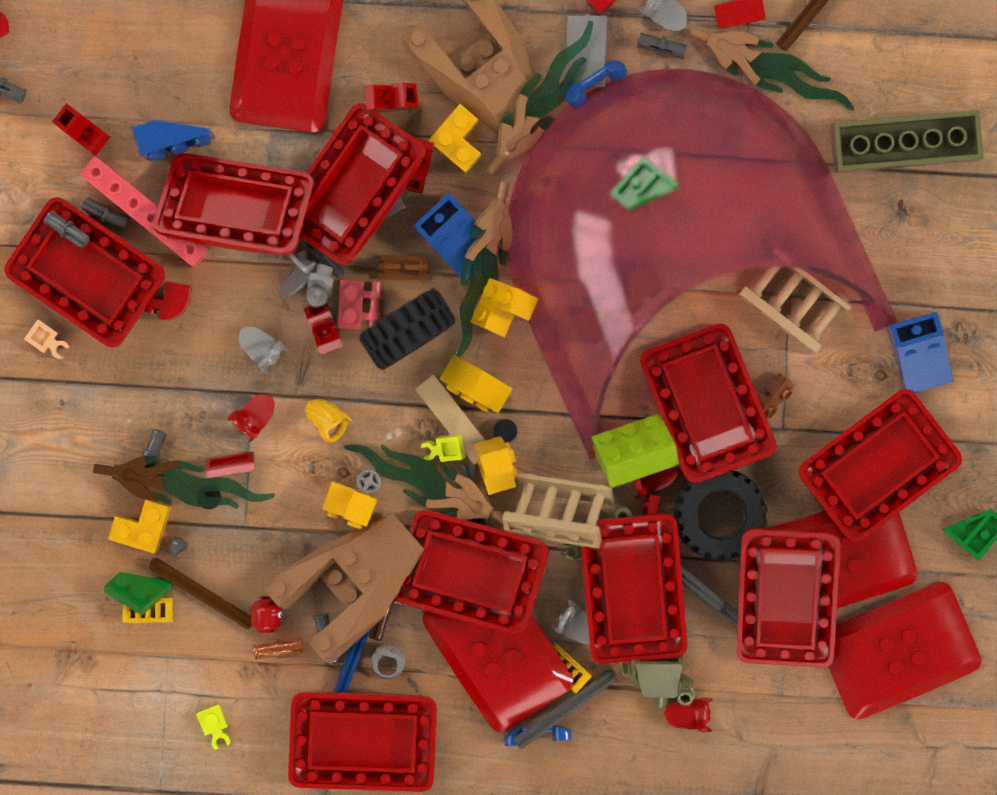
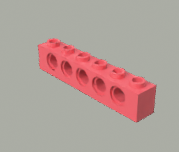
M94 156L79 174L192 267L196 268L211 250L204 244L158 234L153 226L158 206L98 157Z

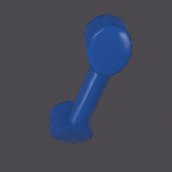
M616 60L608 61L604 64L603 68L585 80L572 84L566 93L568 104L573 108L582 106L587 100L584 91L607 76L612 81L622 80L627 74L624 63Z
M558 724L544 733H552L553 741L572 739L571 730ZM530 726L519 727L506 735L504 738L505 746H517L514 738Z

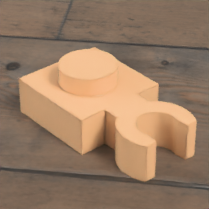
M41 320L36 321L24 338V340L43 353L51 349L52 355L57 359L63 358L57 351L59 346L62 345L67 349L70 348L67 342L57 341L56 337L59 333Z

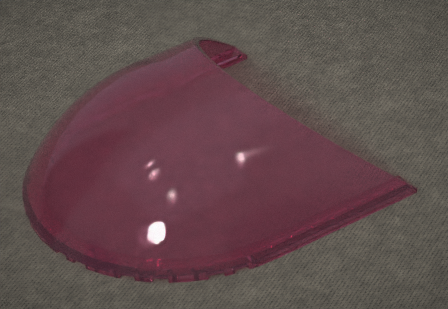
M659 69L626 75L622 80L607 82L604 88L597 87L586 93L587 100L582 106L573 108L569 105L548 125L528 153L517 176L508 210L513 234L509 251H507L513 287L539 298L528 323L590 460L595 458L591 436L604 432L599 422V416L607 388L617 365L629 345L642 328L664 306L683 292L708 279L751 267L778 266L798 268L822 274L856 291L874 331L897 322L819 149L807 132L787 111L758 90L735 79L693 69ZM642 156L679 183L680 187L677 190L632 211H629L610 195L611 191Z

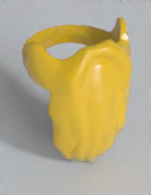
M313 399L308 401L305 406L307 418L319 429V433L325 442L332 443L337 441L346 431L348 420L352 422V419L345 412L327 400ZM341 422L340 428L336 432V434L333 436H329V430L336 427Z

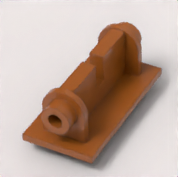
M380 255L379 279L427 281L428 256Z
M781 373L778 376L774 375L764 387L770 393L768 397L762 392L758 394L767 419L775 415L778 405L792 395L793 388L795 387L791 380H787Z

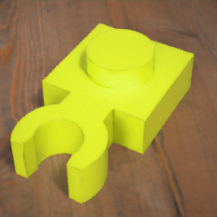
M461 434L438 436L435 439L436 442L427 440L421 444V448L428 447L431 450V454H426L423 457L424 460H432L437 455H439L440 462L463 460L466 457Z
M220 704L196 713L204 735L212 733V747L215 750L219 749L217 744L218 738H223L227 745L231 743L230 736L222 730L228 727V723Z

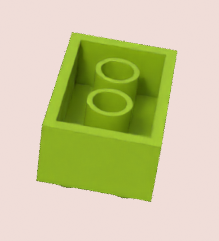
M660 413L591 436L595 457L610 487H615L679 465L676 445Z

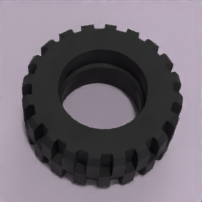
M432 288L360 334V342L376 367L384 370L455 324V316L439 291Z
M735 470L701 483L687 481L680 488L681 490L674 501L673 516L678 525L679 537L696 554L711 560L726 561L731 560V558L741 557L743 533L750 528H764L767 525L766 512L768 510L762 491L758 489L757 484L753 480ZM716 491H725L734 495L739 500L743 510V517L739 527L730 535L722 537L713 536L705 532L700 526L697 516L698 507L703 498Z

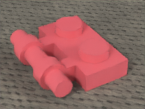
M340 280L337 328L362 330V320H369V328L381 320L382 314L379 313L380 299H383L381 282H371V291H364V281ZM364 298L370 299V313H363Z

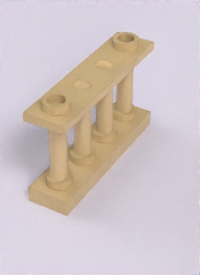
M774 248L770 252L775 257L774 261L754 287L751 286L749 289L746 286L743 287L738 296L815 354L822 347L818 343L820 334L840 308L847 312L852 307L847 304L849 300L839 292L835 295L791 261L790 258L792 256L782 248L779 250ZM784 264L794 274L773 302L766 303L760 298L762 296L761 292ZM804 279L814 288L792 317L788 316L786 318L779 313L782 310L780 307L799 282ZM822 293L833 303L814 328L805 333L799 328L801 325L799 322Z
M518 473V487L522 495L516 512H504L502 518L504 531L531 538L593 548L600 547L602 541L600 527L596 526L602 504L613 505L612 487ZM532 493L546 495L539 516L525 515ZM555 497L569 499L562 520L549 518ZM578 501L592 502L585 524L572 522Z

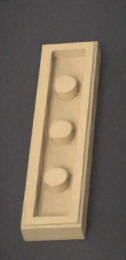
M432 375L415 390L450 435L461 434L465 454L475 465L478 461L473 444L486 440L436 376Z

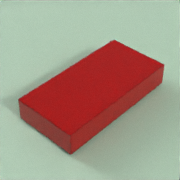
M737 0L713 6L718 30L766 20L762 0Z
M252 451L206 459L207 478L255 470V456Z

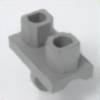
M319 264L316 274L310 272L306 299L311 306L321 307L327 300L330 301L334 281L331 276L332 267Z

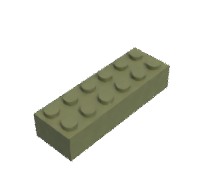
M980 110L834 122L830 125L834 174L974 162L984 159Z

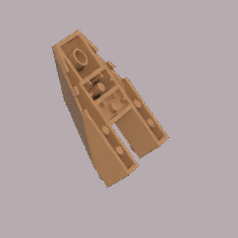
M462 0L488 34L452 62L421 22L401 36L402 41L446 98L458 105L461 104L470 113L497 132H499L501 122L511 125L519 93L528 97L525 115L540 117L547 111L523 38L496 0Z
M390 514L368 524L367 527L363 526L361 529H356L321 545L282 571L263 589L277 606L287 610L321 579L346 609L308 643L323 661L332 664L387 614V609L393 599L397 597L401 590L400 587L406 577L410 575L424 548L395 514Z

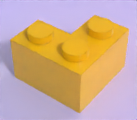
M459 104L428 141L435 143L434 148L466 175L481 157V153L465 140L479 121L465 107Z
M489 278L470 322L505 337L514 315L529 321L539 298Z
M456 355L452 356L440 377V380L447 384L445 389L457 396L462 392L460 396L462 399L471 404L476 400L475 406L487 413L489 409L499 413L513 389Z
M499 436L473 444L484 487L488 495L515 488L514 479H517L518 474L515 465L512 464L516 462L509 443H505Z
M332 481L322 509L327 511V516L338 520L340 516H343L344 519L348 520V525L361 529L363 526L367 527L370 523L379 497Z
M145 500L139 521L121 515L114 517L108 540L154 554L157 553L172 506L154 500Z

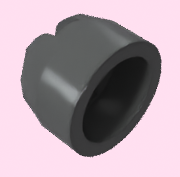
M181 537L170 538L167 542V549L172 557H175L188 547Z

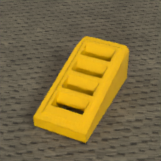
M161 598L155 604V617H151V608L145 613V617H141L136 612L135 617H131V609L122 604L123 623L173 622V598ZM161 603H165V617H161Z
M555 642L553 647L556 652L558 651L561 654L560 658L562 661L564 658L568 660L565 664L568 669L572 665L575 667L571 672L572 677L574 678L579 671L583 674L572 685L571 690L576 694L592 677V674Z

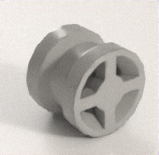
M364 470L357 477V486L363 493H374L381 486V477L375 470Z

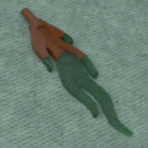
M154 455L137 457L123 464H115L114 467L94 464L93 473L112 476V479L118 481L130 493L141 499L155 500L166 504H171L172 500L164 494L148 489V487L154 486L163 489L182 502L197 507L229 505L236 509L239 507V504L230 498L205 495L204 492L225 491L250 502H262L275 496L274 493H253L228 477L202 478L190 475L182 471V469L204 472L205 468L188 461L173 460L156 466L145 467V465L158 460V457Z

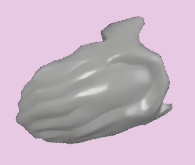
M647 0L645 8L638 7V10L644 16L650 17L655 23L660 24L667 30L680 31L686 28L688 19L686 11L676 0Z
M305 250L289 254V257L295 262L297 267L281 285L280 296L295 294L307 285L310 272L316 274L318 265L315 261L307 259V252Z
M250 326L239 330L238 341L241 349L266 374L268 373L267 366L274 365L280 358V351L288 350L281 341H276L271 335L266 334L259 328Z
M568 599L569 608L561 612L557 625L551 624L550 626L556 632L565 634L568 638L582 644H589L587 613L580 610L578 603Z
M381 644L372 653V669L378 677L385 680L398 677L406 664L403 649L396 647L394 644ZM383 655L396 658L397 669L391 675H384L378 670V661Z

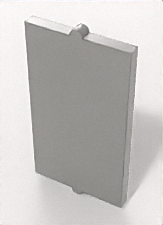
M588 13L585 16H568L565 87H570L574 83H580L604 67L606 63L608 16H590ZM605 78L592 87L605 88Z

